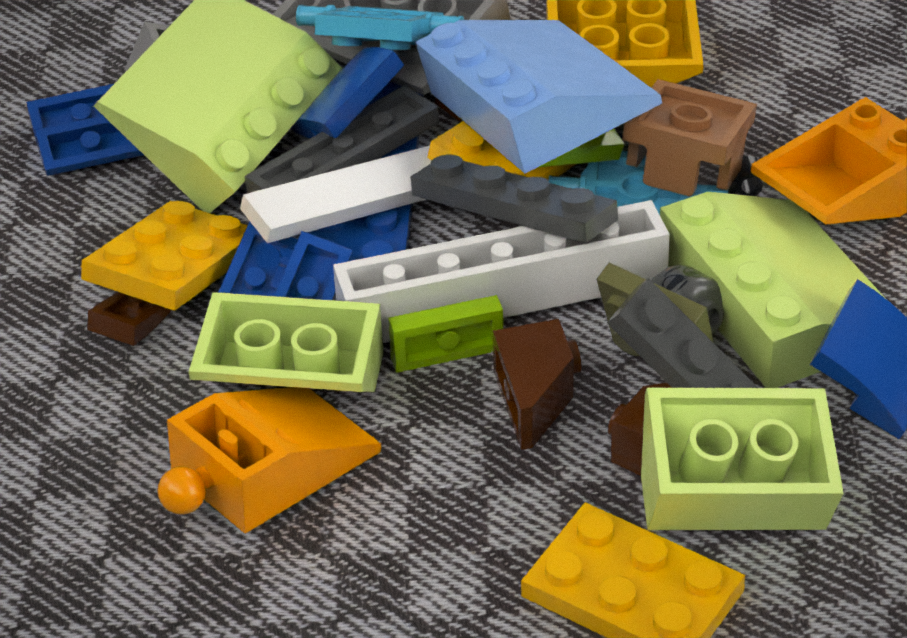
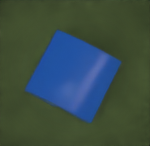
M367 47L360 50L291 127L292 130L307 138H312L321 132L326 133L330 137L337 138L403 68V62L393 50L379 47Z
M114 84L26 102L46 176L144 155L93 107Z
M249 221L218 293L333 300L336 294L333 264L348 262L353 250L301 231L298 239L289 237L267 243Z
M857 279L847 292L810 365L856 393L850 406L851 410L897 439H900L907 428V317L882 295Z

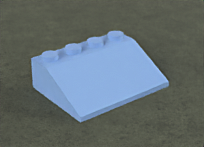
M458 20L454 23L442 24L436 27L430 35L415 41L431 94L524 174L662 104L661 95L559 20Z

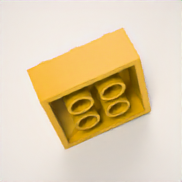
M546 0V20L561 21L650 87L658 79L677 84L703 73V57L696 0Z

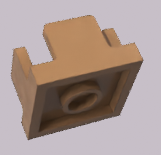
M658 79L651 88L661 95L662 104L624 123L622 140L629 142L626 164L638 167L646 156L643 175L645 185L692 196L697 189L701 161L720 165L716 188L727 191L741 170L746 136L754 123L757 104Z

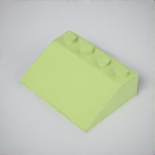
M194 0L93 107L202 211L211 213L239 189L245 182V175L257 168L342 67L307 32L245 0Z
M707 191L660 207V217L670 234L668 267L678 264L689 266L713 278L718 283L724 311V319L718 330L765 388H778L821 372L811 366L810 363L847 292L857 279L882 295L808 212L791 200Z

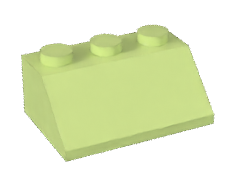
M212 292L189 368L190 380L375 392L383 357L380 304Z
M647 388L644 404L641 467L647 530H826L844 493L825 388Z

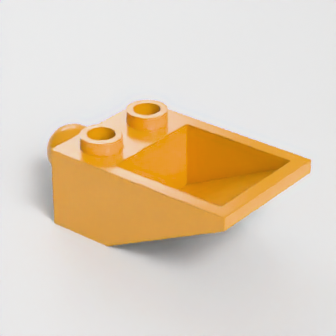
M864 97L752 163L751 173L824 224L901 217L907 213V118L903 121L867 97Z
M288 387L214 393L167 419L171 469L161 477L157 493L162 506L169 512L178 515L194 512L205 500L246 534L381 452V443L309 388Z

